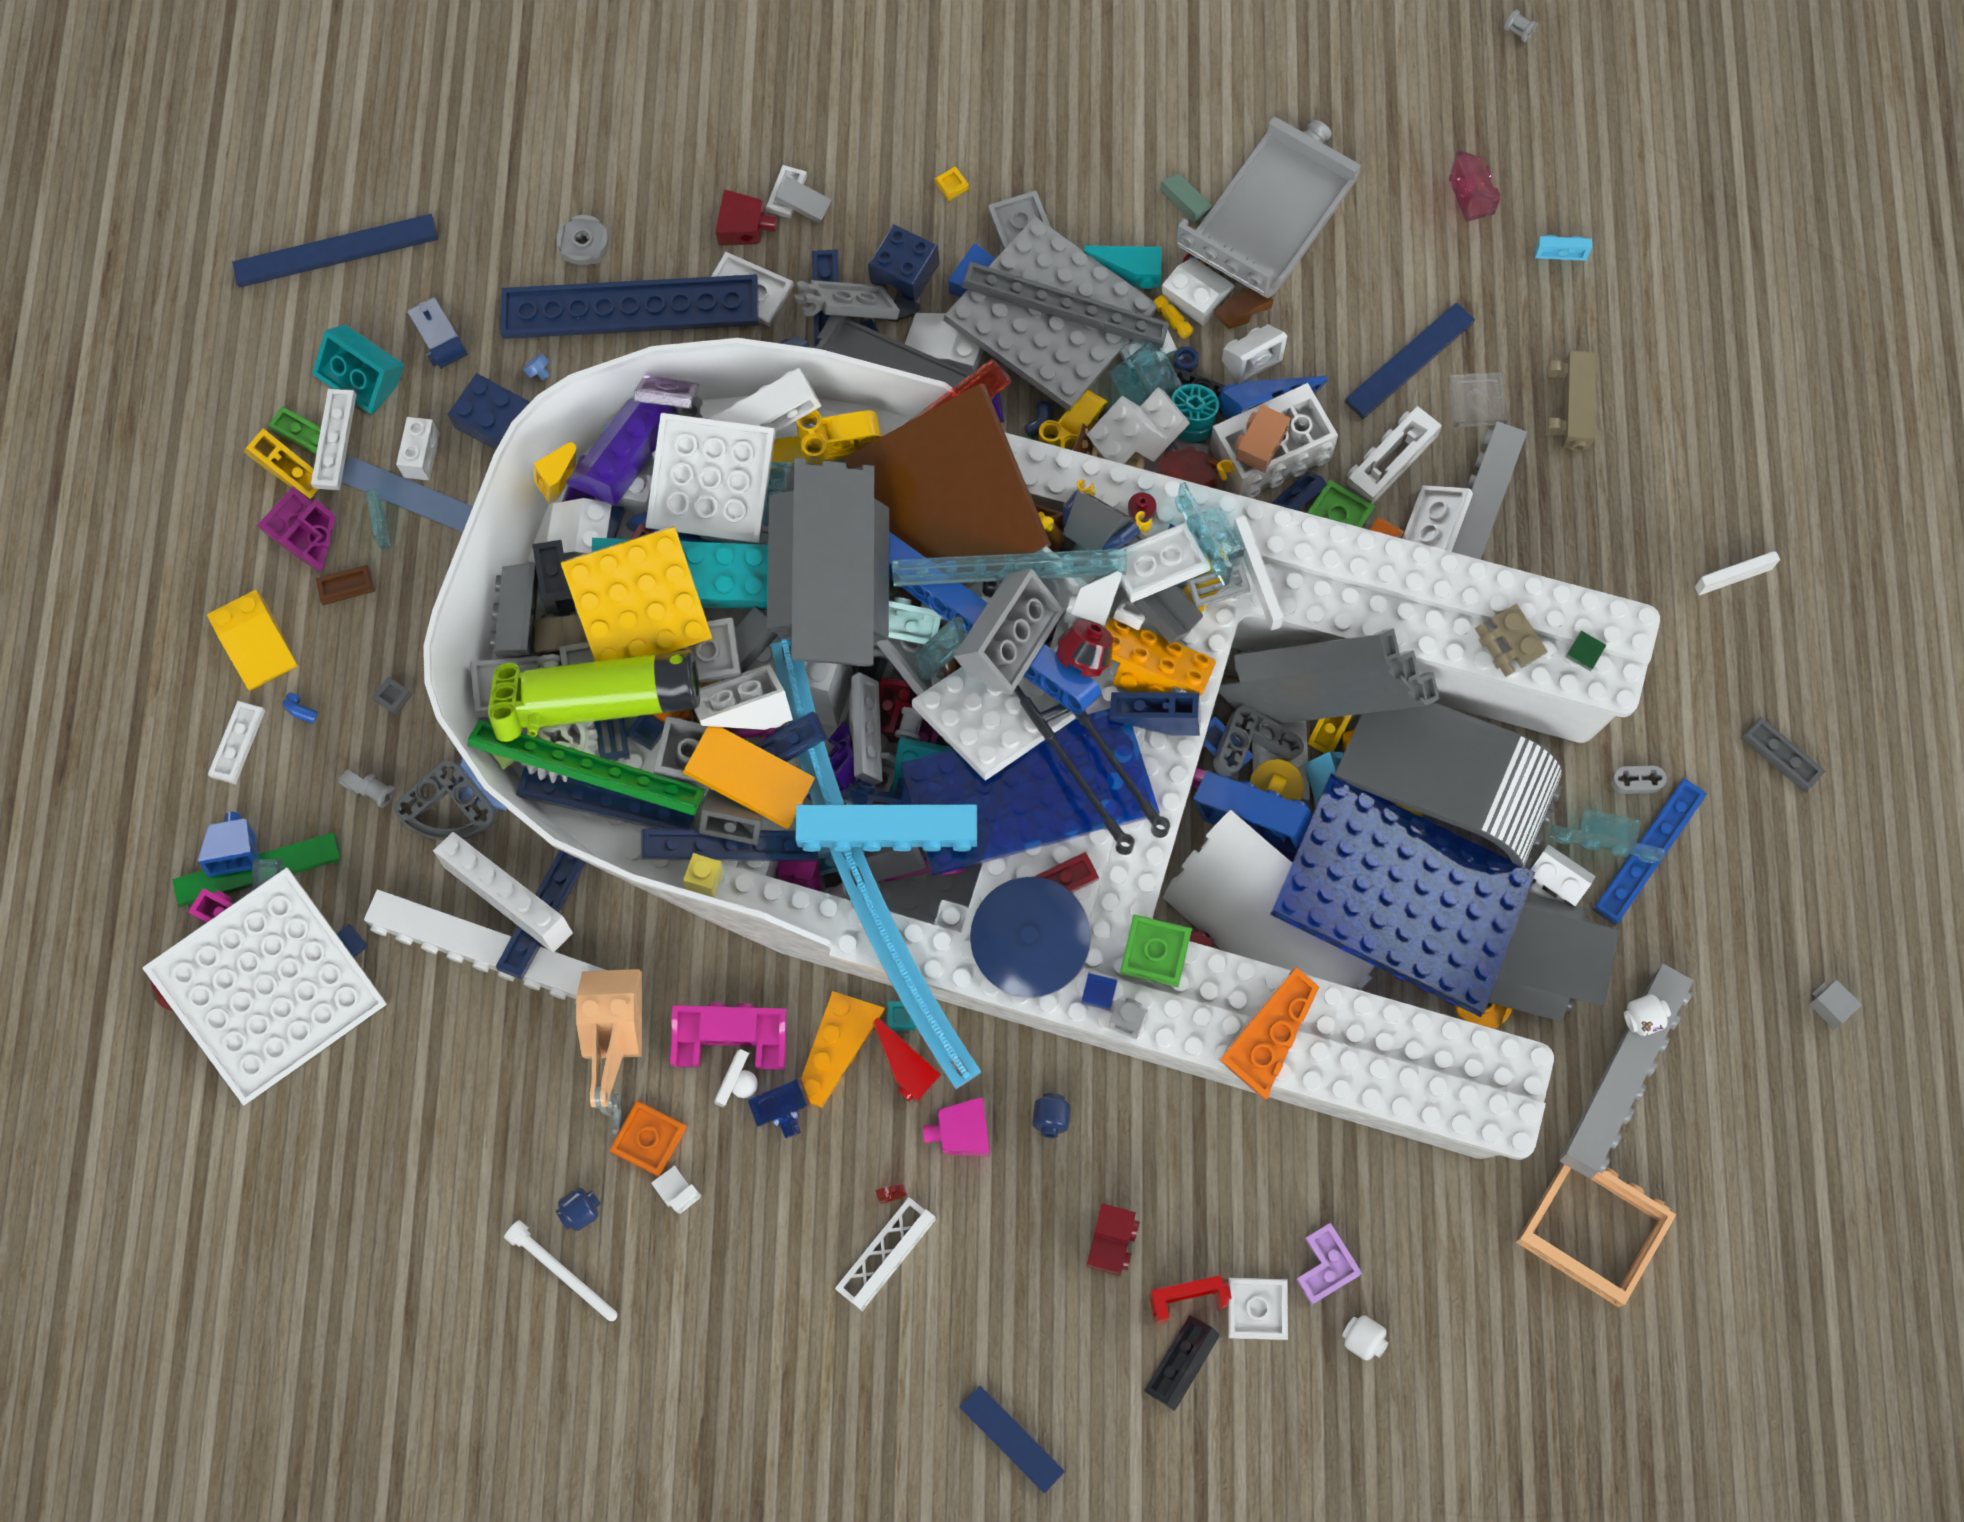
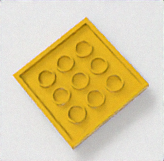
M675 526L561 562L595 661L668 653L712 639V634Z

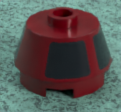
M1078 620L1058 638L1056 656L1066 668L1068 664H1071L1083 670L1082 676L1097 677L1101 675L1104 669L1111 665L1113 637L1100 624L1089 620Z

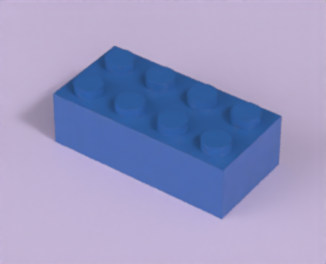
M1207 770L1193 798L1205 822L1216 825L1232 810L1273 847L1304 858L1317 831L1316 824L1306 803L1298 799H1293L1292 801L1284 799L1282 795L1273 790L1265 792L1257 789L1251 782L1232 780L1231 776L1224 777Z

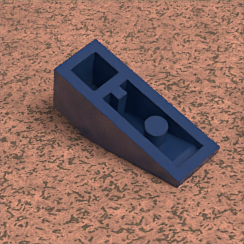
M1111 692L1109 718L1111 721L1170 736H1200L1199 693Z

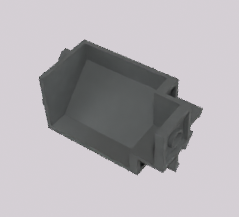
M794 458V471L786 472L785 492L769 496L767 629L778 634L780 638L791 641V658L796 661L870 666L873 665V645H876L877 641L889 639V507L874 499V466L862 465V467L847 469L846 463L822 461V465H810L806 462V459Z

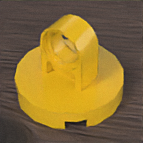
M1282 759L1267 760L1258 765L1250 778V782L1257 789L1265 792L1273 790L1282 795L1284 799L1290 801L1302 799L1305 788L1303 776L1299 769L1289 761Z

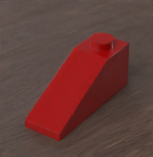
M877 1017L873 1022V1027L894 1081L899 1086L897 1092L908 1102L913 1099L917 1103L941 1074Z

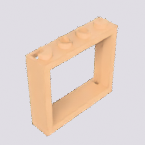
M1562 1163L1516 1243L1613 1305L1621 1307L1626 1304L1676 1214L1671 1212L1670 1208L1664 1205L1665 1202L1662 1200H1652L1644 1195L1645 1191L1638 1185L1631 1182L1626 1184L1618 1179L1619 1174L1606 1167L1602 1174L1598 1172L1591 1178V1180L1657 1220L1620 1287L1533 1233L1571 1169Z

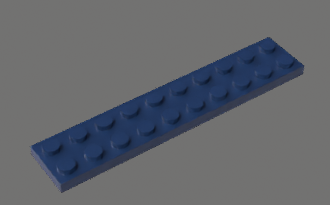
M757 274L502 288L501 336L503 339L755 326L759 325Z

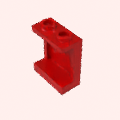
M1221 1275L1151 1290L1149 1299L1155 1325L1167 1323L1169 1320L1167 1304L1213 1294L1218 1311L1224 1310L1228 1306L1229 1299H1232L1228 1281L1223 1282Z

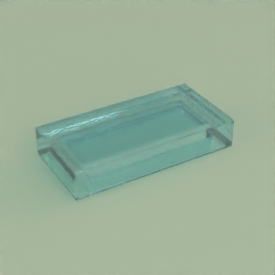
M376 489L367 491L366 496L374 540L381 549L389 548L391 545L383 500Z

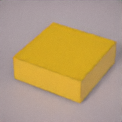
M956 166L934 178L936 186L947 201L969 190L968 182Z

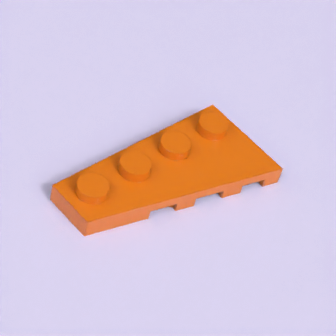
M1297 967L1292 969L1218 1059L1263 1100L1268 1099L1272 1085L1283 1067L1285 1057L1292 1047L1299 1027L1304 1022L1319 989V986Z

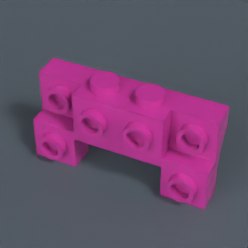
M710 1002L709 1006L673 1005L670 1064L672 1067L701 1068L702 1045L756 1047L755 1067L757 1069L785 1070L788 1012L782 1008H754V1005L750 1003H738L737 1007H726V1004L721 1002Z

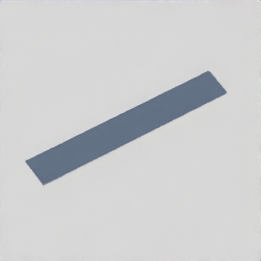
M351 456L344 466L342 483L458 531H464L473 506Z

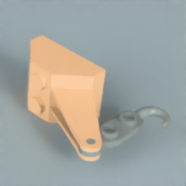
M639 969L583 971L576 995V1025L582 1057L592 1059L590 1103L591 1107L600 1109L604 1115L613 1117L612 1133L617 1134L621 1126V1105L619 1094H614L612 1088L622 1057H642V972ZM602 1058H606L600 1086Z

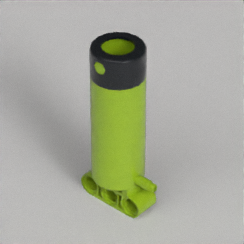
M691 650L528 669L522 673L517 664L504 663L493 672L488 716L495 737L499 741L508 742L516 739L521 734L522 728L525 727L528 729V735L535 737L538 734L539 728L697 709L700 705V681L697 663Z

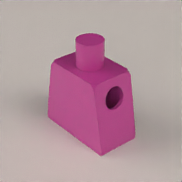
M983 1097L938 1110L939 1124L923 1126L924 1142L941 1141L943 1154L990 1156Z

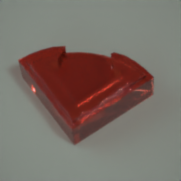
M894 1185L875 1190L878 1201L881 1204L907 1196L905 1185Z

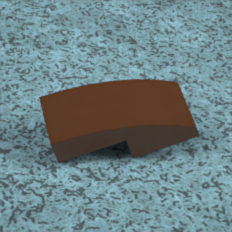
M1249 288L1221 304L1214 310V315L1228 329L1249 323L1252 314L1271 309L1274 300L1271 297L1266 298Z

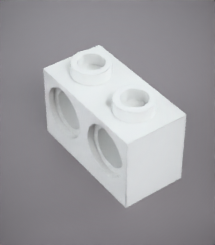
M407 417L396 463L404 478L430 481L440 435L434 421L431 419Z

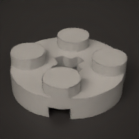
M590 215L574 216L571 218L572 221L566 225L563 224L559 228L557 245L564 260L576 265L597 264L602 261L603 255L609 246V237L607 230L597 218ZM582 236H586L587 240H589L585 244H580L579 242H576L577 240H581Z

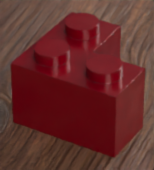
M881 678L879 685L881 734L887 737L889 742L898 744L900 738L895 736V732L899 730L903 718L902 708H913L912 700L917 697V694L906 681Z
M1102 1203L1086 1267L1117 1276L1121 1275L1122 1269L1128 1271L1132 1253L1126 1252L1129 1241L1135 1242L1140 1221L1135 1220L1136 1212Z

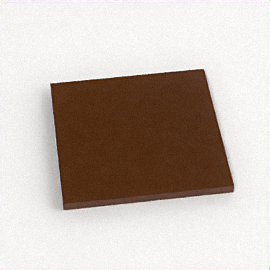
M978 384L843 457L848 469L862 467V465L874 466V499L889 507V532L965 587L1051 545L985 384ZM896 584L901 598L912 600V606L921 607V601Z

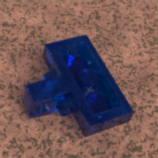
M801 1078L748 1099L757 1127L773 1121L775 1127H781L785 1139L801 1133L797 1118L800 1117L798 1110L811 1105Z

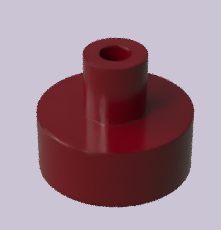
M1140 492L1130 498L1128 514L1132 517V520L1135 521L1136 514L1139 511L1145 512L1144 519L1140 521L1142 523H1146L1149 519L1154 518L1157 507L1154 497L1148 493Z

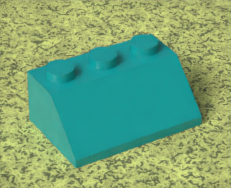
M345 324L325 330L312 375L333 389L354 390L356 393L355 404L371 415L377 411L398 386L404 364Z

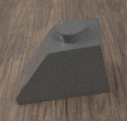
M709 789L702 810L699 833L757 845L762 818L749 808L715 790Z

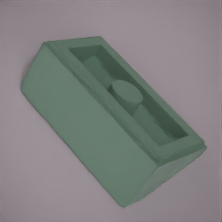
M1180 174L1166 178L1161 182L1160 191L1194 224L1213 208Z

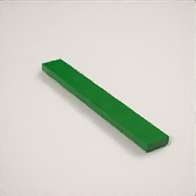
M482 720L478 721L468 737L467 746L693 816H695L704 797L705 789L544 739L531 737L524 733H521L512 741H499L495 737L491 723Z

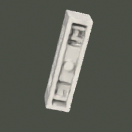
M1418 406L1411 413L1407 411L1398 421L1399 426L1394 431L1389 429L1381 439L1382 443L1377 448L1372 447L1364 456L1365 461L1360 466L1356 464L1352 467L1346 476L1348 481L1345 489L1374 504L1438 437L1442 425ZM1407 434L1405 442L1409 445L1385 469L1383 478L1379 480L1382 473L1377 468L1398 448L1403 437Z

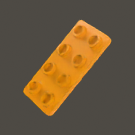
M1110 617L1105 628L1113 637L1112 660L1120 663L1112 683L1113 685L1129 692L1172 693L1174 686L1187 692L1199 693L1200 696L1203 695L1215 667V659L1185 647L1178 642L1170 644L1164 637L1143 628L1137 630Z

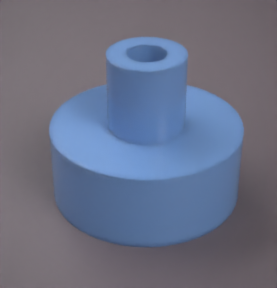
M540 353L531 359L522 370L529 378L537 374L543 381L550 375L544 368L549 363V360L543 353Z

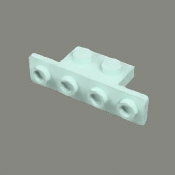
M894 597V602L889 601V638L936 646L940 619H944L923 603H921V607L912 606V600Z

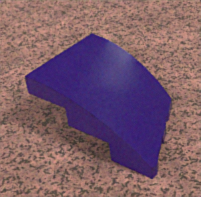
M845 721L839 725L827 740L834 747L828 756L842 799L846 789L848 790L849 783L854 784L856 781V777H854L853 741L849 725ZM808 794L807 798L812 802L810 794Z

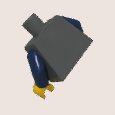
M1083 479L1077 481L1078 491H1074L1062 507L1064 535L1076 542L1069 557L1081 564L1085 563L1090 551L1101 555L1112 553L1127 544L1140 532H1148L1152 528V518L1146 523L1140 522L1144 519L1145 512L1139 511L1136 514L1135 523L1131 522L1132 517L1095 497L1094 483H1091L1088 488L1084 489L1086 484Z

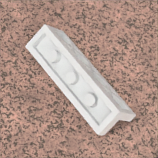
M859 672L851 676L852 689L849 690V721L854 749V777H856V780L861 779L864 782L876 785L882 782L879 682Z
M908 1197L835 1289L858 1309L863 1311L936 1221L935 1216ZM911 1206L921 1216L913 1226L903 1227L902 1216ZM899 1221L900 1227L893 1228L895 1224ZM892 1232H900L901 1240L896 1247L885 1250L884 1238L886 1235ZM881 1243V1250L874 1251ZM882 1254L883 1263L875 1272L867 1273L866 1260L869 1256ZM862 1266L863 1273L856 1274ZM863 1277L864 1286L855 1297L844 1289L851 1279Z

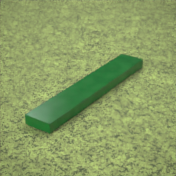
M332 832L260 853V868L213 877H208L206 872L202 870L172 879L177 905L183 907L193 904L203 888L213 894L216 890L227 894L265 883L285 868H289L292 874L340 861L342 859L336 834Z

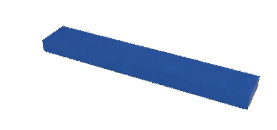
M1685 778L1682 779L1592 909L1615 926L1620 922L1708 793Z

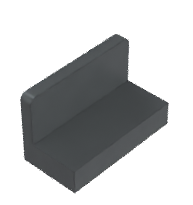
M1177 585L1132 602L1170 644L1183 640L1203 618V613Z

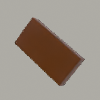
M368 565L316 578L322 605L375 592Z

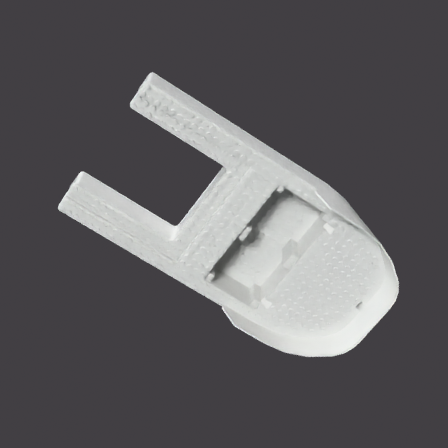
M743 338L651 346L566 376L538 394L511 422L493 455L433 607L423 646L424 682L437 721L485 791L553 847L707 921L779 953L893 986L868 939L851 900L823 893L826 889L824 875H820L821 891L779 880L776 874L778 861H721L724 875L717 894L713 898L685 889L683 879L690 860H641V830L653 828L533 801L516 795L523 769L528 767V765L522 766L521 762L516 761L502 770L491 753L467 746L468 737L479 720L491 723L489 717L475 718L470 661L508 659L496 657L494 649L490 648L491 631H496L497 620H493L492 617L494 603H499L500 592H495L496 575L502 574L503 566L535 563L532 544L547 542L553 504L562 502L568 485L565 486L559 499L549 504L534 482L533 463L563 445L572 442L576 445L577 465L579 457L587 455L605 431V425H609L627 400L648 393L670 403V399L675 393L685 390L701 398L703 404L700 407V414L702 418H709L732 407L736 401L756 393L762 386L770 385L777 381L786 372L800 368L821 404V407L816 409L820 413L821 418L872 410L878 414L881 433L884 436L960 395V393L942 381L826 350ZM796 421L777 431L775 439L798 436ZM807 424V425H805L804 427H805V428H812V427H814L815 425H813V424ZM1005 433L1034 503L1062 512V507L1074 491H1078L1077 481L1083 479L1086 484L1084 489L1088 488L1091 483H1094L1095 497L1129 516L1128 502L1130 498L1136 493H1148L1156 501V514L1152 520V528L1148 532H1141L1148 538L1186 522L1206 559H1210L1222 569L1240 563L1243 564L1251 592L1208 605L1199 623L1183 640L1178 641L1181 645L1204 653L1216 661L1203 695L1200 696V736H1170L1111 721L1109 718L1111 692H1129L1112 684L1120 663L1111 660V665L1104 669L1100 676L1091 677L1100 686L1101 695L1085 711L1092 719V725L1146 801H1150L1160 816L1169 820L1170 829L1167 836L1157 838L1152 834V825L1141 811L1139 802L1086 727H1082L1077 718H1075L1055 732L1056 739L1110 817L1116 820L1125 834H1130L1134 838L1135 844L1132 853L1121 855L1116 851V841L1104 825L1105 821L1052 745L1043 740L1012 762L1008 784L984 859L964 855L966 871L955 874L941 875V872H935L885 882V880H882L880 885L883 889L880 893L935 999L1255 1093L1218 1059L1291 970L1189 941L1179 988L1120 974L1133 914L1153 919L1231 648L1242 651L1253 649L1256 652L1373 635L1382 630L1394 628L1399 653L1414 650L1419 675L1434 672L1439 700L1434 703L1577 743H1584L1591 740L1614 717H1627L1636 710L1647 666L1651 661L1660 623V615L1653 606ZM845 460L832 461V462H842V463H845ZM794 467L770 470L763 526L769 527V496L785 492L786 472L794 471ZM625 510L616 539H629L634 532L627 529L626 523L639 513ZM1243 515L1248 520L1284 616L1281 627L1272 631L1268 625L1233 531L1235 518ZM1065 536V542L1061 547L1058 557L1087 584L1114 573L1108 562L1107 554L1101 555L1090 551L1084 564L1071 559L1069 554L1076 542ZM1239 572L1231 574L1228 580L1239 577ZM1187 580L1176 584L1181 591L1187 585ZM1240 583L1221 589L1218 593L1241 587L1243 584ZM1119 584L1108 621L1110 617H1114L1122 599H1129L1121 584ZM539 586L535 620L546 614ZM1517 603L1548 653L1522 669L1516 660L1511 661L1510 663L1516 672L1505 677L1500 668L1496 669L1492 662L1494 658L1486 646L1482 647L1478 641L1480 637L1474 628L1485 623L1490 632L1495 630L1490 620ZM702 607L707 621L732 617L735 627L752 610ZM759 610L767 616V610ZM1066 614L1058 621L1050 648L1055 652L1058 649V638L1068 629L1069 624L1064 622ZM1146 618L1141 628L1162 636ZM1581 630L1607 645L1591 671L1565 657ZM535 634L533 640L532 657L537 656L535 653ZM777 636L771 643L781 642V638ZM1502 638L1496 640L1504 654L1510 651ZM771 644L745 672L770 664L777 676ZM782 651V652H783L784 663H786V661H785V656H784V651ZM804 661L815 711L829 739L839 725L845 721L848 714L849 690L852 689L851 676L857 674L859 666ZM721 680L700 683V688ZM1174 686L1172 693H1190ZM693 709L691 722L700 723ZM638 716L624 718L626 732ZM617 718L613 719L617 751H623ZM601 720L605 753H610L607 720ZM593 721L594 728L592 730H596L595 721ZM785 722L782 726L776 727V732L788 726L789 723ZM571 728L569 732L570 737L573 738L574 743L580 744L581 737ZM763 736L742 739L756 745L763 740ZM627 737L630 759L624 760V758L618 759L619 761L615 762L654 773L661 738L651 751ZM826 739L824 743L829 754L834 747ZM599 749L592 751L594 755L599 756ZM798 756L787 762L802 770ZM704 794L697 809L692 829H700L702 810L707 794ZM806 795L801 805H813V803ZM758 814L762 818L760 830L796 831V816L789 829H786ZM1162 825L1156 826L1159 829H1165ZM1122 842V843H1121V845H1123V846H1126V847H1127V846H1130V845H1129L1128 843H1126V842ZM918 847L923 858L952 853L943 850L925 851L923 847ZM1086 852L1099 876V880L1072 893L1084 908L1091 931L1090 951L1081 972L1065 988L1044 997L1024 998L1000 990L980 971L971 950V925L980 903L992 890L1007 881L1022 877H1034ZM1308 976L1319 986V989L1304 1022L1299 1027L1295 1036L1296 1039L1285 1057L1283 1067L1272 1085L1270 1098L1478 1159L1502 1155L1522 1160L1533 1153L1546 1105L1544 1101L1554 1063L1553 1052L1547 1045ZM1126 998L1136 1000L1143 1004V1009L1148 1010L1137 1039L1108 1028L1118 999L1123 1001Z

